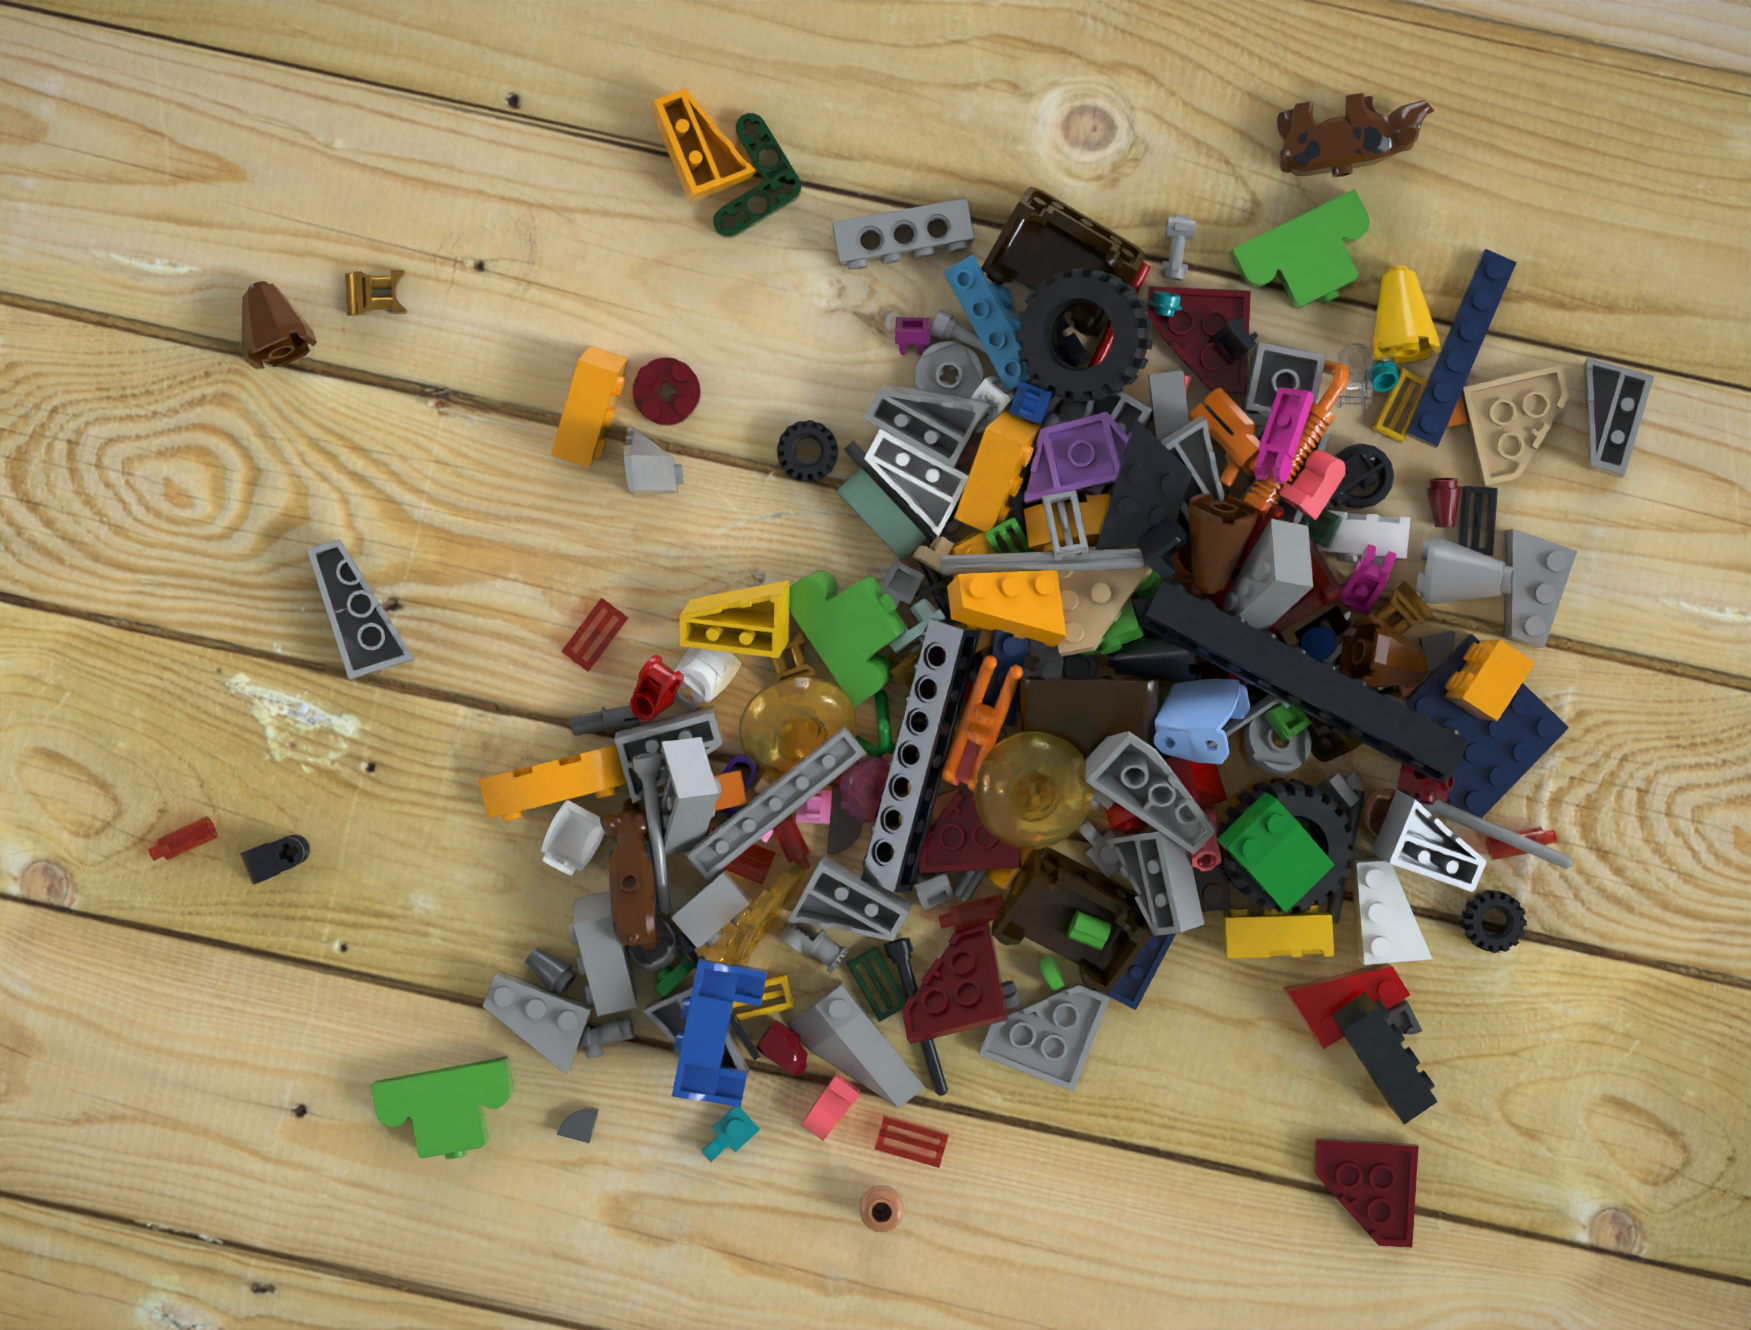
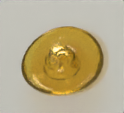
M791 678L779 681L762 689L747 704L739 724L740 742L746 756L753 762L754 766L765 776L776 781L843 726L854 737L856 710L850 697L830 682L816 678Z
M1042 732L1019 733L996 744L982 760L974 782L975 806L986 829L1000 841L1023 849L1049 847L1070 836L1088 815L1094 795V788L1086 782V760L1082 754L1067 741L1052 734Z

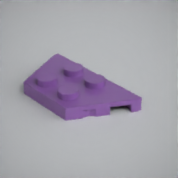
M1108 412L1041 428L1036 444L1035 457L1031 465L1027 491H1025L1024 495L1025 503L1030 504L1041 501L1042 496L1072 490L1077 492L1115 482L1129 437L1122 431Z

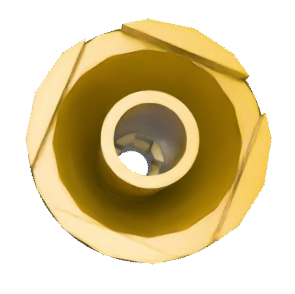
M1407 266L1391 267L1388 269V273L1384 274L1381 279L1371 349L1373 359L1384 361V357H1393L1395 364H1403L1431 358L1432 350H1435L1437 354L1440 352V341L1417 275L1414 271L1409 270Z

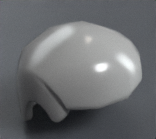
M657 916L658 949L656 951H645L644 945L641 944V946H630L628 950L632 960L644 970L656 971L670 965L679 950V944L675 939L676 931L661 916Z

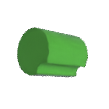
M1076 911L1070 922L1067 937L1102 950L1109 937L1111 924Z

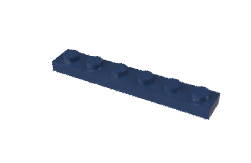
M1488 249L1482 252L1404 435L1434 448L1439 446L1517 262Z

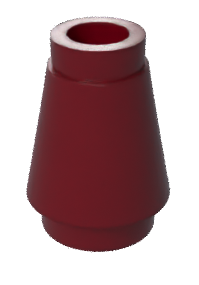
M1457 478L1430 479V487H1427L1434 527L1445 528L1455 526L1461 489L1460 486H1457Z

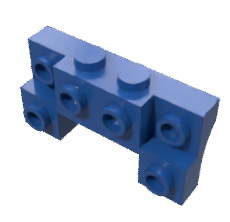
M705 959L698 960L691 999L684 998L681 1018L687 1019L684 1033H677L674 1052L680 1053L672 1091L673 1097L741 1107L748 1071L721 1066L734 1001L756 1006L761 1005L768 970L739 964L730 965Z

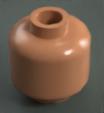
M878 1185L871 1187L861 1198V1219L869 1229L875 1232L884 1233L891 1231L899 1225L903 1218L904 1206L902 1198L890 1186ZM888 1204V1208L885 1210L884 1206Z

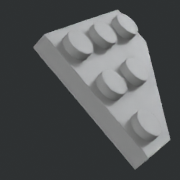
M1080 984L1071 986L1008 1014L1009 1020L990 1024L978 1054L1074 1092L1110 997Z

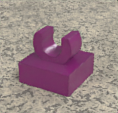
M896 317L895 344H899L900 354L905 355L908 344H917L918 354L922 355L925 351V345H929L930 318Z

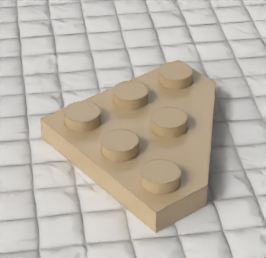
M1562 364L1463 387V401L1483 487L1519 479L1528 461L1535 450L1538 449L1551 428L1554 419L1569 399Z
M1133 544L1104 550L1140 549L1139 544ZM1094 546L1088 547L1089 550H1098ZM1146 563V567L1139 569L1057 571L1067 635L1058 643L1059 654L1063 657L1096 650L1111 624L1118 620L1131 602L1132 595L1152 573V568Z

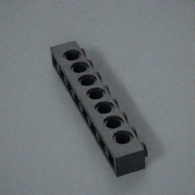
M929 619V623L923 632L924 642L920 657L914 666L915 676L913 684L906 697L904 718L897 731L898 740L895 752L889 761V774L886 786L880 795L881 805L877 820L871 829L872 839L868 853L863 860L861 880L892 892L912 891L942 779V770L949 753L980 637V630L948 619ZM943 651H945L946 659L944 662L942 660ZM935 683H936V686H937V693H936V695L934 694V691H933V688H934V684H935ZM926 716H927V718H928V726H927V728H926V726H925V718H926ZM917 749L920 753L919 760L916 757ZM908 782L911 784L910 793L908 791ZM900 814H901V816H902V824H901V825H900V822H899V816H900ZM891 846L894 851L893 858L891 856Z

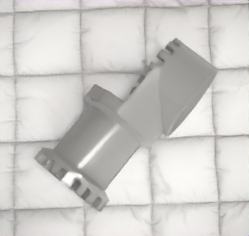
M787 921L777 935L796 951L804 952L807 956L811 954L827 966V971L832 973L838 966L836 961L841 962L839 957L843 959L849 949L846 946L840 947L829 939L824 929H821L813 939L809 934L807 935L806 931L803 932L802 928L797 929L799 927L797 924L794 925V922Z

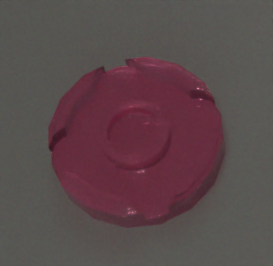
M875 754L868 755L870 757L865 759L860 758L852 764L845 772L840 784V793L843 794V802H840L843 810L850 817L865 823L877 820L881 805L880 795L886 786L889 774V760Z

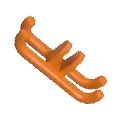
M992 655L986 656L981 664L942 770L943 780L946 782L952 781L955 778L968 739L975 744H979L980 748L967 783L971 791H976L981 787L988 762L1019 680L1023 675L1021 666L1012 665L1003 683L995 708L983 704L982 700L997 665V660Z

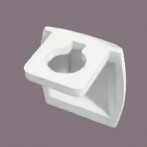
M689 648L674 671H680L684 674V680L675 698L689 710H696L703 700L708 703L728 686L742 663L731 652ZM688 687L692 691L693 699L684 696L680 688L685 689Z
M567 799L556 813L547 830L541 851L545 853L542 861L570 876L573 875L575 870L581 872L595 854L605 832L600 823V816Z

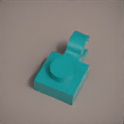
M733 1107L712 1126L718 1135L702 1149V1153L712 1162L728 1145L734 1152H737L760 1130V1127L741 1107Z

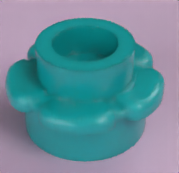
M1154 291L1153 299L1149 301V305L1155 307L1154 313L1159 315L1174 316L1175 311L1182 309V306H1179L1181 296L1174 293Z
M1378 361L1369 368V374L1366 375V382L1372 385L1378 392L1391 390L1397 385L1399 380V371L1396 369V364L1392 361Z

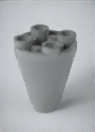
M1440 537L1424 540L1422 559H1426L1425 572H1419L1416 591L1420 592V599H1423L1424 603L1438 604L1501 596L1502 593H1511L1514 567L1506 566V563Z

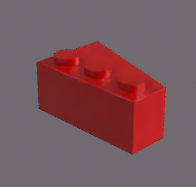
M1174 756L1164 760L1200 808L1227 800L1216 764L1197 763ZM1114 802L1109 809L1104 807L1109 827L1121 831L1124 834H1134L1149 826L1148 823L1117 802Z
M1381 963L1348 971L1340 975L1323 977L1311 982L1283 987L1313 1037L1323 1049L1345 1037L1331 1014L1363 992L1373 1002L1379 999L1387 1010L1410 996L1393 966L1388 963Z

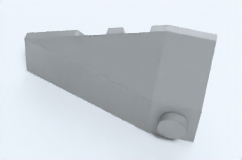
M634 427L627 428L628 436H626L627 445H625L624 462L628 491L637 497L679 492L678 484H684L681 464H675L672 456Z
M1128 731L1106 737L1086 759V782L1192 854H1195L1216 832L1214 825L1158 751Z
M843 981L789 1022L811 1051L897 1108H900L925 1088L924 1084Z

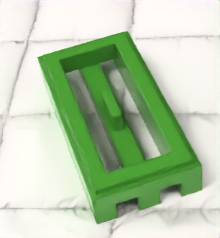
M1015 517L984 533L995 553H1004L995 538L999 534L1011 553L1035 552L1034 549L1029 548L1028 539ZM1013 528L1024 548L1018 550L1006 530Z

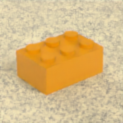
M1500 639L1481 640L1479 644L1473 642L1463 657L1467 662L1460 673L1454 671L1445 685L1448 691L1444 697L1477 719L1498 721L1535 662Z

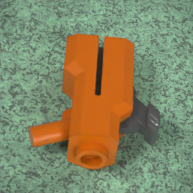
M1219 387L1204 399V402L1207 404L1205 407L1199 403L1188 414L1189 423L1201 415L1206 418L1212 446H1222L1226 451L1225 459L1229 463L1220 478V482L1223 486L1231 488L1241 468L1250 477L1255 475L1254 469L1259 454L1258 447L1270 413L1268 411H1260L1259 414H1249L1246 411H1242L1226 392Z

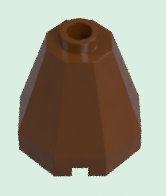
M260 281L250 285L242 297V353L246 363L255 369H264L263 362L271 361L273 367H281L306 356L310 352L308 344L314 347L317 343L310 326L273 283L268 284L266 281Z
M1368 617L1356 620L1352 628L1357 629L1353 636L1347 635L1342 643L1339 663L1340 673L1349 678L1363 680L1369 685V688L1416 684L1425 676L1428 669V663L1423 650L1380 619Z

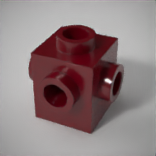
M1401 764L1397 787L1399 791L1414 798L1421 804L1433 805L1435 800L1447 801L1448 791H1451L1454 786V776L1440 784L1416 770Z

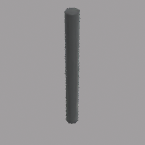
M852 441L844 449L846 453L875 481L932 544L937 536L936 533L864 459L866 453L855 441Z
M1356 789L1353 792L1359 800L1348 808L1347 817L1349 821L1346 823L1347 826L1353 829L1354 840L1349 841V845L1353 848L1365 791ZM1347 859L1346 865L1350 867L1351 859ZM1341 876L1337 882L1341 888L1335 894L1331 892L1327 912L1332 915L1333 923L1336 924L1339 923L1348 877Z

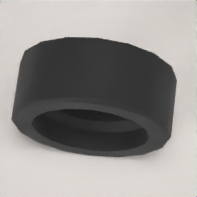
M1367 444L1352 445L1334 456L1345 462L1358 452L1362 451L1365 453L1369 450L1373 454L1377 466L1381 463L1384 464L1380 471L1379 485L1375 491L1362 497L1351 494L1352 498L1343 504L1346 507L1362 509L1375 506L1384 500L1392 489L1394 480L1392 463L1387 455L1375 446Z

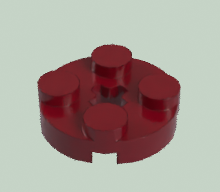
M664 357L650 361L639 369L633 384V399L638 410L646 419L662 426H673L684 422L697 408L701 398V387L696 374L686 363L675 358ZM665 382H669L672 388L676 387V394L671 395L670 401H664L663 396L657 395V390L661 389Z

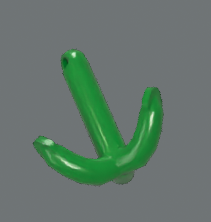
M881 690L875 693L879 744L873 745L864 740L859 734L855 736L858 743L866 751V754L873 757H880L885 754L894 755L896 744L892 743L888 697L886 692Z

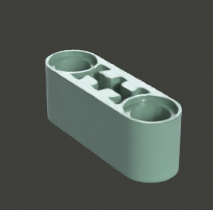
M862 468L836 490L902 562L909 558L919 545L924 544L928 540Z

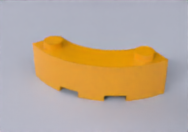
M1111 494L1087 495L1085 497L1086 502H1079L1088 545H1094ZM1057 502L1051 503L1058 541L1060 547H1064L1066 544ZM1064 502L1073 545L1080 544L1071 502ZM1043 504L1024 509L1029 548L1041 552H1053Z
M616 745L478 779L488 819L502 816L503 822L523 817L521 812L523 810L594 792L596 799L616 794L614 787L627 784Z

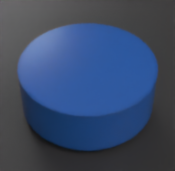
M1317 625L1304 633L1301 639V647L1308 653L1309 657L1316 661H1323L1335 652L1337 638L1328 627Z

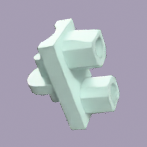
M925 598L910 608L920 623L911 630L907 628L905 633L890 643L896 654H899L917 640H920L921 643L911 649L912 653L923 645V632L930 618H946L940 609L936 611L934 606Z

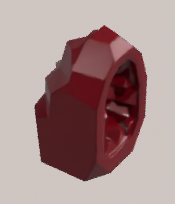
M774 1019L757 1044L756 1049L796 1076L803 1074L808 1066L806 1061L808 1053L800 1044V1035L777 1019Z

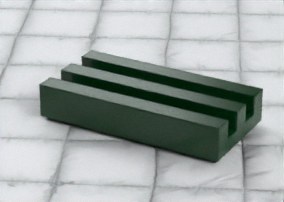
M876 946L846 962L879 1022L902 1010L907 1000ZM872 956L898 999V1004L893 1005L868 959ZM862 963L888 1008L884 1012L881 1011L856 965Z

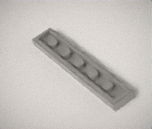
M1183 370L1148 374L1155 437L1159 441L1189 423ZM1179 511L1176 522L1182 528L1189 529L1188 523Z
M843 726L686 852L685 856L704 879L708 881L864 756L866 751L849 730Z

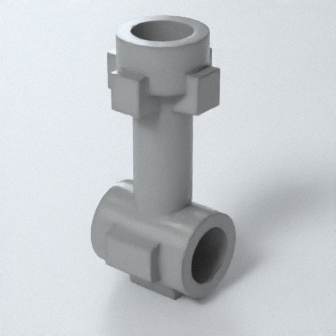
M1168 216L1165 237H1171L1172 243L1169 262H1162L1161 271H1164L1163 278L1182 281L1184 274H1187L1188 265L1182 263L1185 241L1193 240L1196 220H1190L1189 216Z

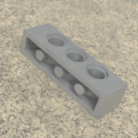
M967 198L833 222L840 266L847 265L848 270L868 267L867 261L881 259V264L901 261V255L914 253L915 258L928 257L935 254L934 249L947 247L948 252L962 251L968 249L967 244L973 243L974 240ZM932 222H942L947 228V233L941 238L932 237L927 230ZM902 227L910 229L914 235L912 241L907 244L898 243L894 238V233L897 229ZM868 233L877 235L880 239V245L874 250L865 249L861 245V239L864 235Z

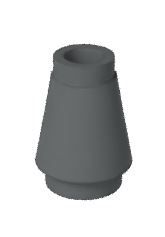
M539 947L535 948L525 961L551 992L556 991L560 995L569 988L577 976V973L572 970L573 966L544 950L542 951Z

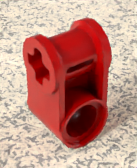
M655 654L649 658L639 672V679L630 699V708L633 714L642 721H650L674 703L676 693L684 680V674L680 671L674 672L662 663V658L659 655Z

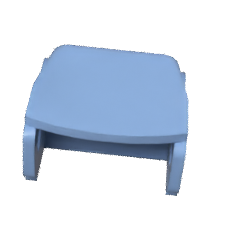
M1214 678L1175 683L1170 688L1155 719V746L1166 755L1197 763L1223 764L1229 755V747L1226 733L1221 728L1229 718L1244 719L1248 713L1250 704L1247 688L1240 684L1239 680ZM1208 740L1214 741L1218 747H1210L1207 744Z

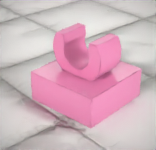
M821 789L797 808L796 822L830 825L832 790Z

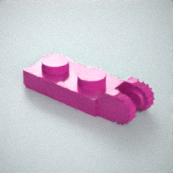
M1278 388L1258 447L1259 454L1254 469L1256 479L1267 480L1271 471L1273 472L1272 476L1275 482L1284 483L1288 479L1292 469L1291 459H1294L1314 399V395L1310 391ZM1273 456L1277 457L1275 464H1273Z
M1370 544L1365 548L1361 560L1358 559L1338 593L1343 604L1348 608L1365 614L1369 613L1388 582L1390 571L1396 559V553L1388 551L1380 567L1372 562L1376 554V546Z

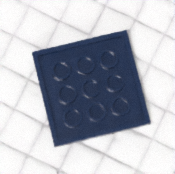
M1469 634L1451 652L1448 659L1437 667L1405 700V704L1410 710L1424 712L1430 717L1431 721L1440 726H1449L1456 729L1461 737L1469 740L1454 773V786L1451 791H1448L1447 800L1454 807L1483 818L1569 727L1523 682L1498 721L1477 719L1445 698L1444 696L1448 691L1445 685L1454 671L1460 673L1467 662L1463 657L1472 643L1476 642L1479 644L1480 642L1473 634Z

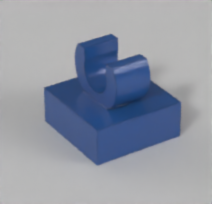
M1020 380L1009 413L1041 424L1052 392H1046L1038 385Z

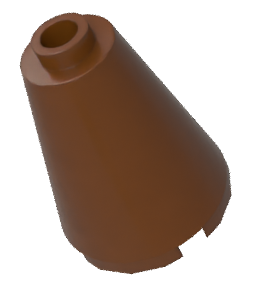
M1200 494L1190 498L1188 514L1192 582L1198 586V590L1204 593L1215 594L1218 590L1226 588L1257 521L1258 513H1255L1256 508L1252 504L1232 496L1224 495L1223 501L1212 500L1213 494Z

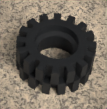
M813 420L798 421L794 425L787 427L786 431L781 434L777 445L778 460L782 469L790 477L800 482H814L825 478L833 470L838 459V445L833 433L823 424L813 422ZM805 438L817 441L821 447L819 459L809 465L800 463L794 454L796 444Z
M1486 890L1482 894L1477 893L1474 895L1472 901L1468 900L1466 911H1462L1464 922H1461L1462 928L1465 929V936L1472 944L1485 951L1499 953V951L1506 952L1510 950L1509 947L1512 945L1516 946L1520 943L1517 940L1520 936L1524 937L1525 932L1523 928L1527 926V920L1524 919L1525 910L1520 907L1521 903L1517 899L1501 891ZM1492 908L1502 910L1506 916V926L1498 934H1488L1483 929L1481 923L1484 913Z

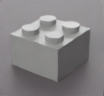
M1258 342L1253 350L1242 411H1246L1249 414H1259L1260 411H1268L1270 413L1278 388L1280 387L1310 391L1314 395L1313 402L1317 403L1326 355Z
M725 868L680 907L671 919L697 949L703 944L709 948L724 935L723 927L729 921L735 926L749 914L751 909L748 905L752 898Z

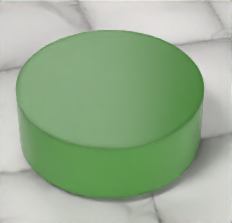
M1049 955L1041 959L1039 966L1049 987L1055 991L1065 986L1064 978L1053 957Z

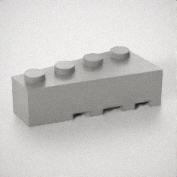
M334 540L307 549L348 679L353 680L415 660L341 540Z

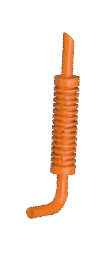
M1325 360L1323 373L1333 375L1334 377L1318 404L1312 402L1294 459H1291L1292 469L1286 482H1275L1272 476L1273 472L1271 471L1267 480L1255 481L1254 485L1256 487L1252 486L1250 488L1252 493L1248 492L1244 497V501L1256 508L1257 518L1260 514L1267 518L1274 510L1272 505L1276 506L1278 504L1275 500L1281 499L1279 492L1286 483H1292L1293 479L1291 477L1295 478L1297 475L1295 471H1300L1299 465H1304L1302 460H1307L1308 456L1306 454L1310 455L1312 453L1310 448L1314 449L1316 447L1314 443H1319L1318 437L1322 438L1324 435L1322 431L1326 432V426H1330L1335 419V416L1329 411L1344 391L1349 380V369L1343 363ZM1274 456L1275 459L1273 458V464H1275L1276 456Z

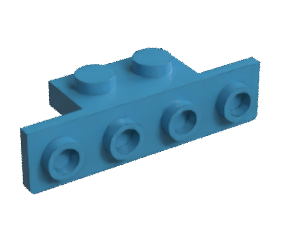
M974 255L947 269L945 275L1006 390L1018 387L1020 380H1030L1031 378L1025 371L1028 366L1026 362L1020 361L1017 351L1022 350L1021 342L1015 341V331H1021L1022 322L1017 321L1018 315L1012 306L1014 299L1010 291L1005 286L1002 287V285L996 283L990 285Z

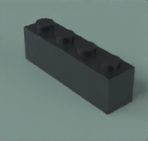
M1363 992L1331 1014L1386 1102L1404 1125L1438 1102L1431 1092V1089L1435 1087L1434 1083L1424 1070L1421 1072L1417 1070L1416 1066L1420 1064V1061L1409 1046L1404 1049L1401 1045L1405 1038L1394 1023L1389 1026L1385 1019L1390 1017V1014L1379 999L1373 1002Z

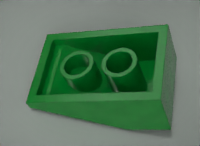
M1267 792L1217 839L1219 844L1285 913L1335 865L1301 824L1276 798Z

